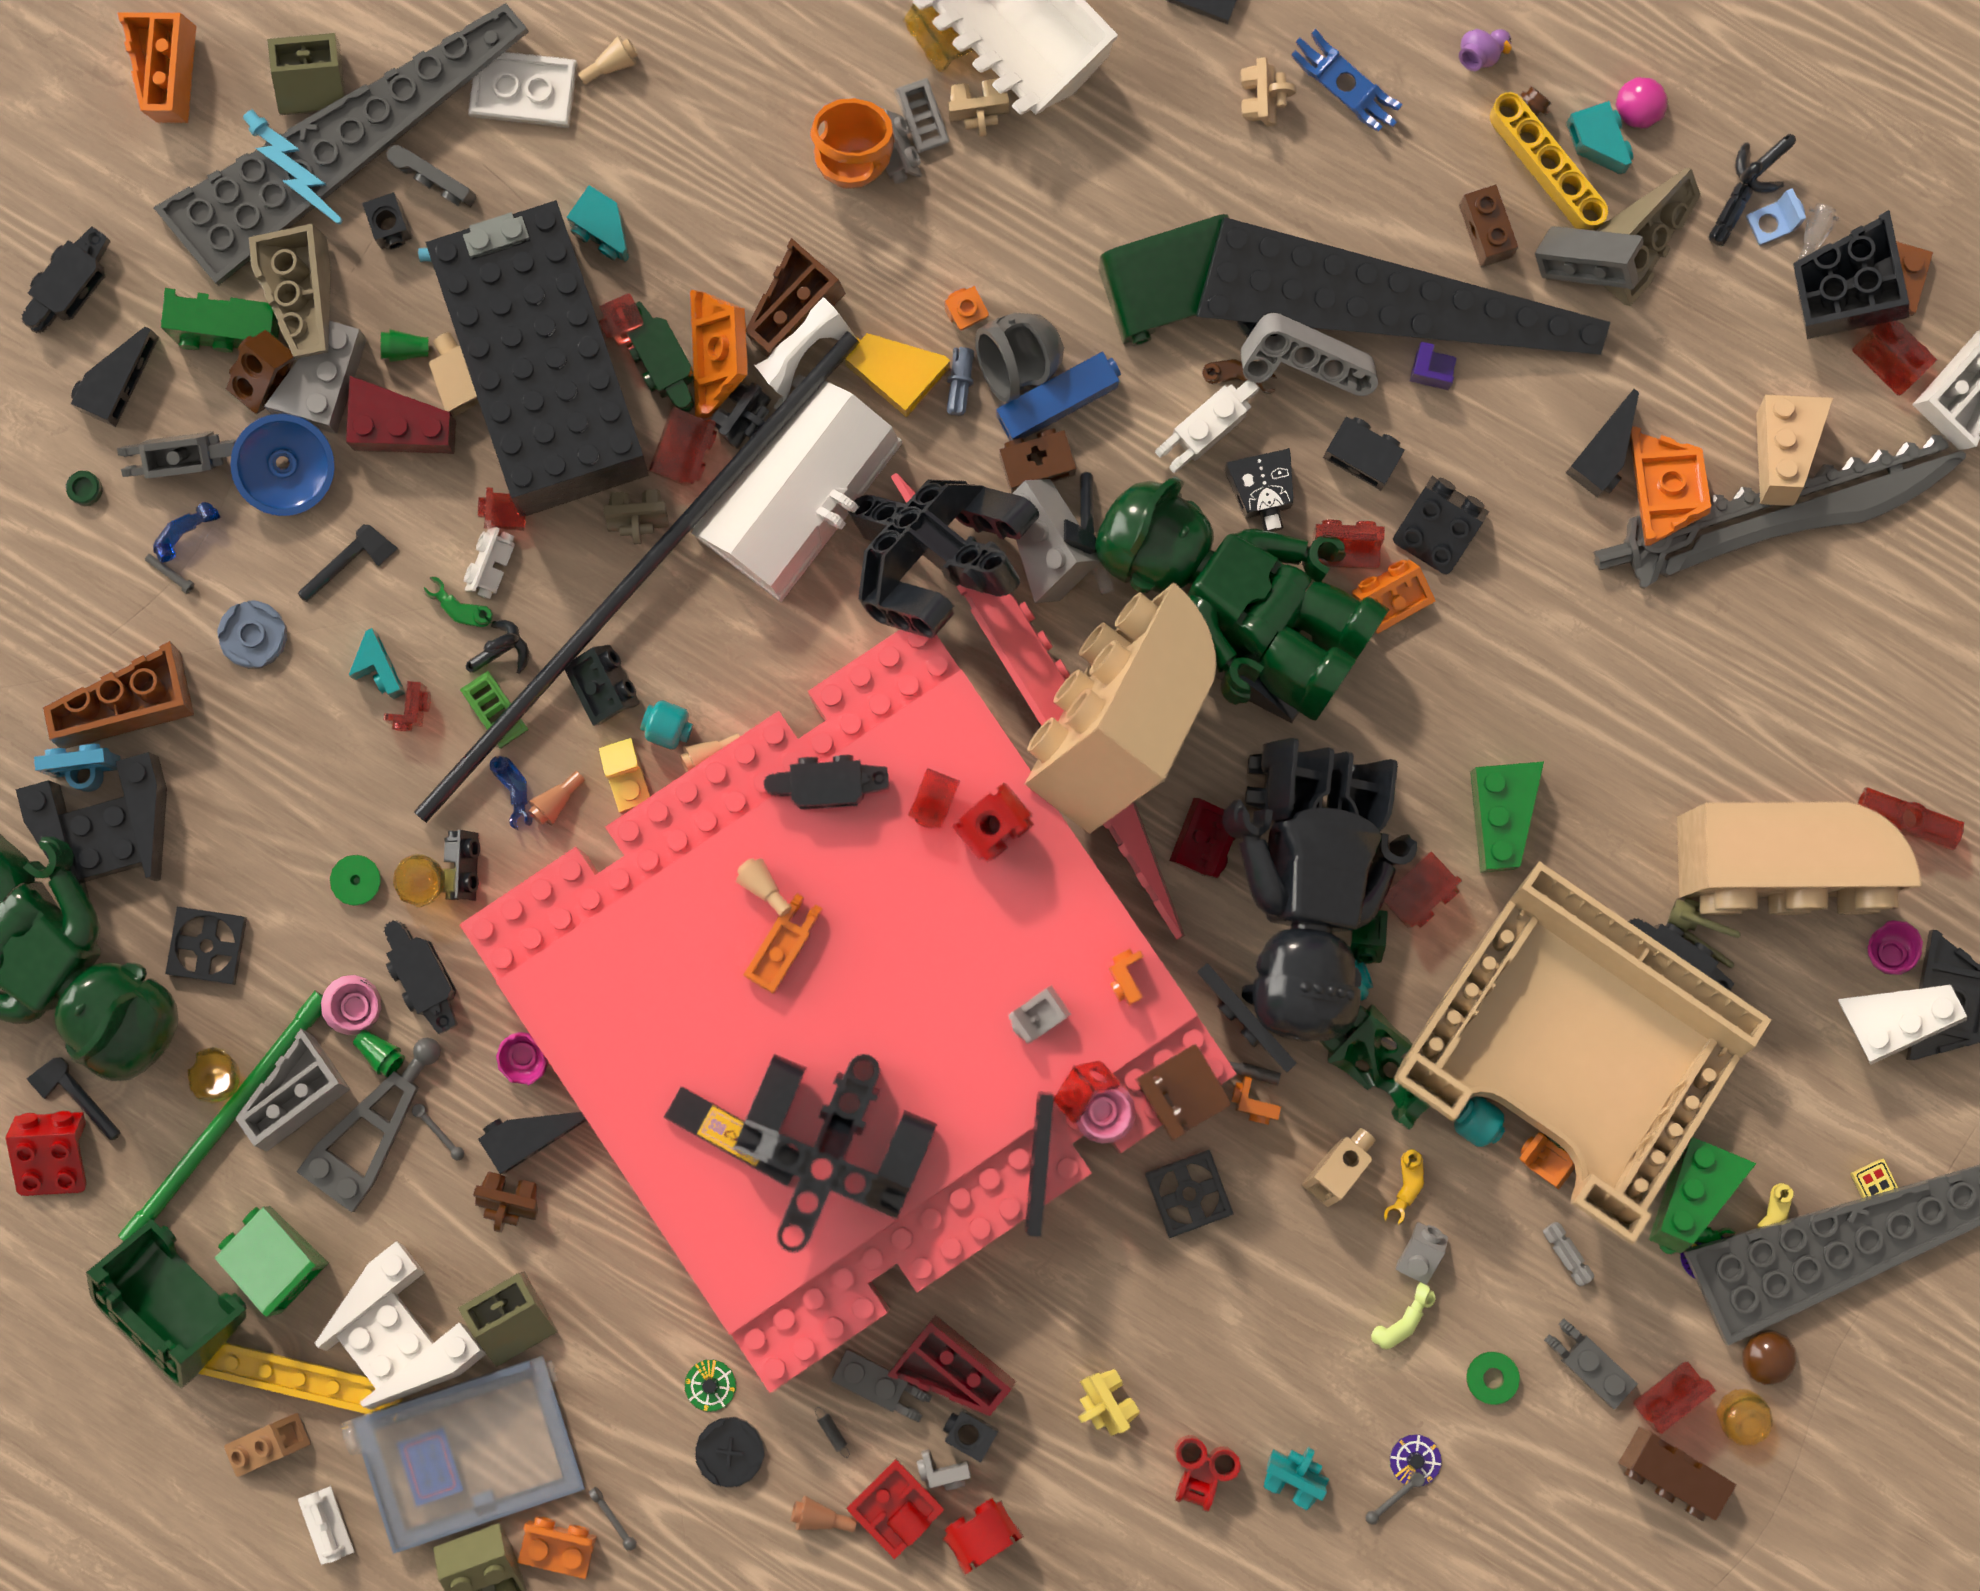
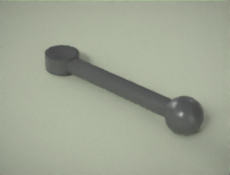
M414 1105L412 1107V1114L415 1117L421 1118L451 1151V1157L454 1160H461L464 1157V1150L461 1147H456L426 1114L427 1110L424 1105Z
M1419 1472L1412 1473L1410 1482L1377 1510L1369 1511L1366 1514L1367 1523L1371 1525L1376 1524L1379 1521V1516L1413 1487H1421L1425 1482L1424 1476Z
M597 1487L589 1491L590 1497L599 1504L623 1539V1547L628 1551L634 1550L637 1544L636 1540L628 1536L604 1501L601 1491Z

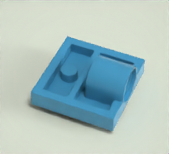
M86 744L79 746V751L66 752L65 748L47 749L44 756L34 757L35 771L53 778L65 777L70 786L83 792H92L101 786L104 777L103 772L117 770L115 761L121 760V756L110 752L109 748H100V744ZM81 769H90V778L85 783L80 784L77 778Z

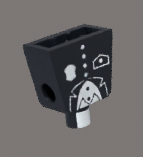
M1290 449L1227 462L1224 468L1225 474L1245 518L1260 516L1264 531L1275 532L1283 529L1280 511L1290 509L1293 505Z

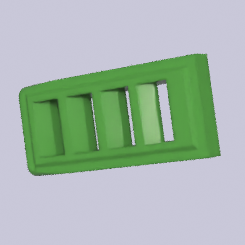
M489 671L460 689L487 730L493 724L489 718L504 708L507 709L511 704ZM490 685L492 690L475 699L474 694ZM495 697L499 698L500 701L483 711L481 708L483 705ZM520 719L497 744L500 749L529 730L523 720Z

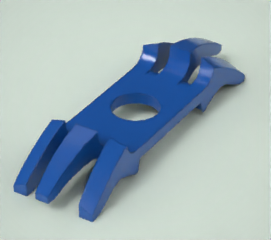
M1314 29L1311 36L1323 54L1327 56L1326 58L1316 52L1303 39L1299 38L1296 41L1298 47L1315 67L1295 50L1291 56L1308 76H1312L1350 108L1361 122L1378 132L1383 126L1371 116L1391 127L1397 123L1374 101V98H1377V102L1397 111L1403 104L1388 96L1377 84L1374 85L1345 60L1338 50L1329 45L1317 29ZM1342 74H1349L1354 77L1356 86L1351 91H1342L1337 87V78Z

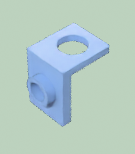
M1792 188L1785 191L1777 202L1747 214L1746 218L1758 244L1763 245L1796 231L1805 221L1806 216L1803 204L1797 198ZM1764 215L1773 216L1777 220V229L1772 233L1762 231L1759 227L1760 217Z

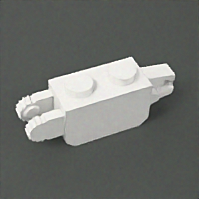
M1249 380L1237 389L1232 384L1228 387L1226 385L1223 386L1174 429L1173 435L1160 445L1155 453L1161 458L1167 455L1178 443L1184 448L1185 452L1178 456L1169 467L1173 473L1180 470L1191 459L1194 461L1199 459L1245 418L1247 411L1252 407L1247 401L1259 391V387L1256 383Z

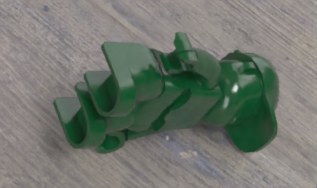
M1178 477L1170 478L1164 483L1153 481L1135 483L1121 493L1107 511L1097 533L1096 553L1103 567L1122 582L1128 583L1130 581L1132 588L1141 593H1148L1151 590L1161 593L1173 583L1181 589L1188 584L1192 585L1187 595L1197 606L1211 633L1216 654V670L1219 673L1223 671L1225 673L1220 683V691L1223 697L1234 705L1248 703L1251 693L1249 683L1243 681L1239 676H1245L1253 682L1260 676L1261 681L1272 694L1309 719L1317 720L1390 610L1371 597H1365L1360 601L1340 588L1322 582L1330 568L1322 564L1319 559L1331 562L1343 561L1346 556L1344 543L1332 535H1323L1317 537L1311 546H1307L1308 541L1259 529H1244L1235 534H1228L1216 551H1213L1211 548L1214 542V531L1211 522L1197 504L1182 498L1180 491L1184 481ZM1302 562L1304 571L1287 564L1299 565ZM1303 630L1306 633L1310 634L1312 636V641L1301 635L1299 632Z
M0 834V988L3 990L0 991V1020L13 1024H29L41 1018L46 1011L55 1009V1027L61 1038L66 1042V1050L73 1061L84 1065L93 1074L106 1080L127 1081L135 1078L146 1071L163 1055L173 1039L179 1020L178 1008L174 998L155 979L149 978L144 980L147 975L146 969L138 963L130 962L124 965L117 963L95 964L101 955V948L96 944L100 933L99 918L84 889L74 874L69 871L73 865L74 855L67 843L55 837H41V841H39L40 849L44 850L49 857V864L45 867L39 861L30 862L22 852ZM35 877L42 879L50 878L48 884L59 906L57 905L49 891L46 889L44 884L40 881H35ZM25 883V884L20 885L18 888H16V889L13 891V889H14L15 887H17L19 884Z

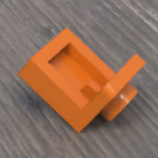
M975 286L967 290L966 288L959 289L950 294L948 299L944 301L947 316L951 322L955 321L960 331L989 317V312Z
M1131 948L1112 958L1115 964L1109 967V971L1115 980L1110 983L1119 1002L1126 1000L1129 1006L1143 998L1126 968L1144 957L1141 950L1134 954Z
M1243 1077L1242 1083L1236 1082L1231 1102L1237 1103L1235 1111L1250 1114L1249 1121L1269 1125L1270 1119L1278 1120L1282 1106L1249 1099L1248 1095L1252 1078Z
M1538 1132L1535 1138L1533 1136L1530 1137L1521 1149L1522 1155L1519 1160L1558 1190L1575 1169L1569 1154L1557 1147L1541 1132Z

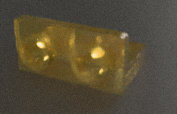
M913 3L903 21L909 33L917 40L924 50L927 59L933 63L938 72L945 71L951 61L974 51L972 48L960 52L952 44L955 38L960 35L952 27L940 31L932 23L940 14L932 6L920 10Z

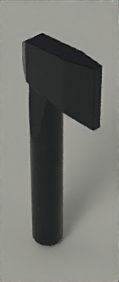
M1084 472L1080 475V526L1065 519L1064 542L1088 554L1096 552L1093 475L1090 472Z
M363 524L356 531V539L299 590L298 595L303 601H309L364 549L379 567L398 548L371 525Z
M62 1057L51 1059L27 1078L29 1083L44 1099L60 1084L109 1140L113 1141L120 1136V1130L70 1075L69 1065Z

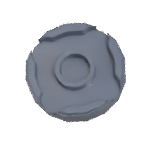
M256 600L230 607L221 618L217 630L223 654L236 665L248 669L262 668L274 662L283 652L287 641L286 625L281 615L270 605Z

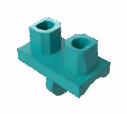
M1308 1447L1303 1455L1291 1450L1288 1457L1273 1449L1268 1458L1264 1488L1275 1494H1280L1287 1482L1297 1488L1292 1501L1303 1509L1309 1510L1317 1499L1321 1501L1324 1499L1327 1493L1326 1487L1329 1478L1319 1474L1323 1466L1312 1460L1315 1450Z

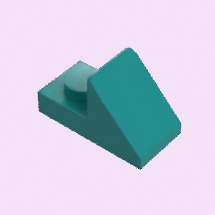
M371 628L365 631L349 677L357 680L377 671L373 678L381 694L387 692L391 698L396 699L406 694L379 634Z

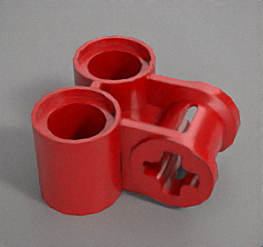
M1186 1435L1177 1441L1174 1450L1176 1459L1181 1466L1186 1468L1180 1479L1175 1501L1181 1502L1185 1500L1202 1506L1203 1511L1209 1512L1217 1490L1218 1480L1229 1481L1234 1479L1240 1471L1241 1463L1239 1457L1232 1449L1221 1446L1215 1448L1207 1455L1206 1446L1200 1438ZM1195 1443L1200 1447L1199 1457L1191 1462L1184 1460L1181 1455L1183 1447L1186 1444ZM1220 1455L1231 1456L1233 1459L1231 1470L1225 1473L1215 1470V1460ZM1189 1489H1193V1490L1202 1492L1203 1494H1199V1493L1194 1492V1491H1191V1490H1189Z

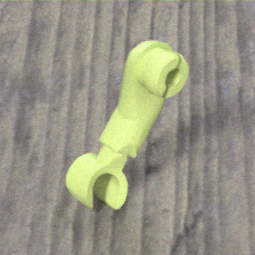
M1421 1282L1418 1284L1415 1301L1411 1307L1408 1306L1402 1319L1388 1329L1384 1326H1377L1371 1335L1373 1343L1380 1345L1382 1349H1391L1414 1333L1424 1314L1422 1312L1424 1306L1429 1308L1436 1300L1435 1294L1430 1290L1429 1286Z

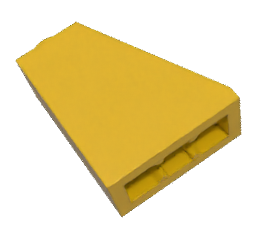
M866 333L861 340L857 337L860 343L845 358L846 366L906 418L951 368L950 360L944 355Z

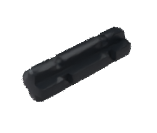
M1738 183L1730 195L1731 198L1725 204L1716 221V225L1708 236L1710 242L1718 246H1723L1727 242L1731 234L1730 231L1734 229L1745 208V204L1753 193L1751 187L1743 183Z

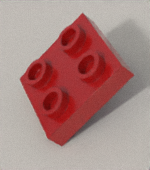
M896 1458L846 1507V1510L895 1560L925 1532L945 1508Z

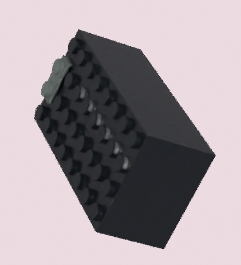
M557 200L514 214L510 212L470 225L468 229L425 242L510 497L520 517L522 518L649 476L645 459Z

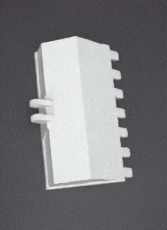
M913 0V3L920 10L932 6L940 14L932 22L940 31L952 27L960 35L952 42L960 52L972 48L980 56L972 63L980 73L992 69L1000 77L992 84L1000 94L1011 89L1020 98L1012 105L1020 115L1030 110L1036 115L1047 107L1073 95L1108 58L1112 43L1118 36L1085 0Z
M798 375L792 382V386L796 388L805 377ZM825 381L716 501L704 517L698 521L693 527L694 530L691 534L778 601L782 602L837 529L842 530L845 526L844 519L848 516V511L855 513L859 506L854 500L864 495L903 442L897 437L891 425L854 394ZM783 397L774 405L775 409L783 403Z

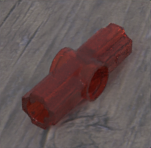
M1868 787L1864 788L1857 802V805L1869 808L1886 818L1902 835H1910L1952 851L1956 849L1964 832L1965 822L1926 809L1920 803L1907 802ZM1906 810L1911 811L1915 815L1916 824L1913 828L1907 826L1903 820Z

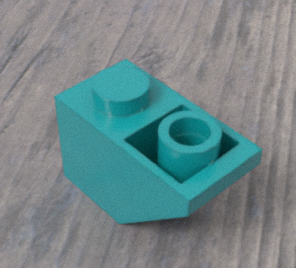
M1610 101L1571 113L1566 126L1576 153L1619 175L1626 173L1632 164L1631 160L1634 158L1633 150L1629 141H1624L1620 131L1622 129L1621 117L1617 110L1612 109Z
M588 185L566 217L570 227H572L570 232L583 242L587 243L590 239L598 244V250L609 259L615 261L618 257L626 263L629 259V253L618 204L591 185Z

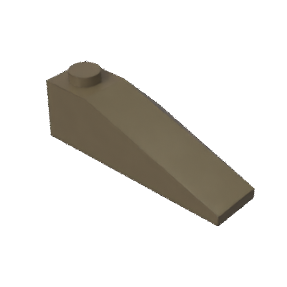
M1685 168L1596 230L1639 235L1643 238L1644 243L1634 258L1639 277L1635 288L1604 286L1623 304L1631 306L1651 284L1656 275L1652 270L1660 256L1666 257L1671 249L1667 244L1675 229H1682L1701 196L1692 169Z
M313 224L249 237L252 270L265 292L264 296L275 313L278 325L293 357L299 359L327 353L331 274L327 237Z

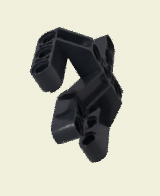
M928 479L906 504L874 495L860 496L854 500L859 506L855 513L848 511L862 536L872 542L864 550L858 599L867 613L877 622L927 638H934L953 616L952 608L954 605L949 599L938 592L901 582L900 580L923 555L941 569L944 577L956 586L960 585L994 596H1006L1017 589L1020 584V578L1005 552L992 541H988L987 544L979 543L973 536H969L964 540L948 526L956 518L963 525L974 528L975 532L981 533L985 531L996 534L1001 539L1008 537L1019 540L1039 518V511L1031 501L1022 496L987 488L983 485H969L966 481Z
M774 1054L733 1149L800 1177L777 1232L778 1243L787 1252H799L806 1247L830 1191L898 1219L937 1123L904 1110L877 1174L844 1161L854 1133L861 1136L865 1128L866 1122L862 1121L870 1100L876 1102L880 1092L879 1088L874 1087L879 1077L880 1068L877 1060L871 1055H857L848 1064L845 1074L837 1072L833 1084L838 1086L829 1106L823 1105L818 1118L823 1119L824 1123L814 1147H811L779 1133L807 1067ZM858 1061H868L872 1065L873 1075L869 1080L862 1081L855 1077L853 1068ZM846 1093L856 1095L860 1103L858 1110L851 1114L843 1112L839 1106L841 1096ZM787 1144L794 1145L799 1151L798 1161L790 1166L784 1165L778 1158L780 1148ZM821 1158L828 1160L832 1165L831 1175L823 1180L815 1178L811 1171L814 1161ZM851 1173H859L865 1180L864 1189L857 1194H852L845 1188V1179ZM804 1192H812L818 1200L816 1209L810 1213L800 1211L797 1206V1199ZM795 1225L802 1229L804 1237L799 1245L789 1246L783 1241V1231L788 1226Z

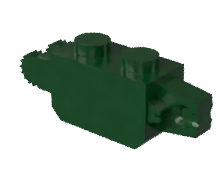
M641 301L636 302L623 310L630 330L627 334L632 342L626 346L635 363L643 362L647 372L642 374L650 391L658 390L661 398L669 396L672 404L676 406L675 409L681 412V414L685 413L686 415V413L692 411L695 404L687 385L692 383L694 377L692 366L667 320L659 317L653 318Z

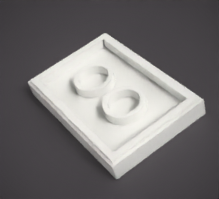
M504 52L473 78L468 114L470 117L569 128L577 61Z

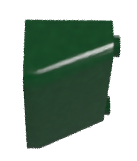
M1228 214L1200 220L1115 247L1101 254L1098 271L1123 345L1130 342L1133 346L1144 344L1152 339L1151 334L1156 331V328L1196 316L1222 218H1229Z
M151 1219L86 1271L89 1292L97 1308L174 1384L183 1388L196 1377L244 1322L247 1306L236 1293L230 1295L223 1292L219 1295L176 1253L174 1243L177 1239L173 1232L165 1225L160 1227Z

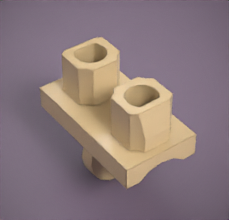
M1266 57L1256 58L1257 65L1241 69L1242 87L1245 90L1257 89L1258 98L1242 100V116L1248 121H1262L1266 126L1277 125L1276 102L1277 107H1286V97L1293 96L1296 93V86L1293 83L1286 82V73L1283 72L1276 73L1275 83L1274 65L1268 64Z
M997 79L983 81L984 97L971 98L969 84L952 85L951 101L948 102L950 122L964 120L965 129L978 127L979 136H987L986 126L998 125L997 115L1009 113L1008 93L1000 94L992 86Z

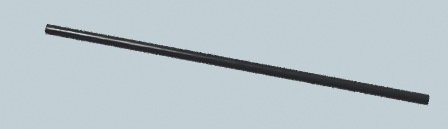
M847 331L416 808L414 813L426 823L854 350L860 342L850 332Z

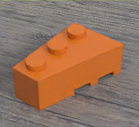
M117 12L119 22L123 25L126 52L129 53L133 71L131 73L140 111L156 123H188L196 25L182 13Z

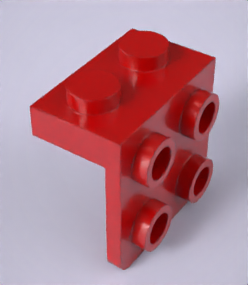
M59 1111L54 1114L38 1115L35 1113H24L14 1117L5 1139L16 1192L19 1195L81 1193L85 1190L87 1183L79 1147V1139L86 1125L84 1112L71 1113L70 1111Z

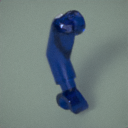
M203 502L196 507L197 513L192 515L188 513L169 522L153 544V552L156 553L160 562H169L174 559L176 552L173 547L182 535L196 529V526L202 522L220 519L221 516L218 510L212 504Z
M495 756L490 761V770L510 791V803L513 806L514 812L510 816L509 823L512 828L518 831L516 822L520 816L525 817L526 825L530 826L532 824V817L525 810V805L528 804L527 780L509 758L503 756L498 758Z

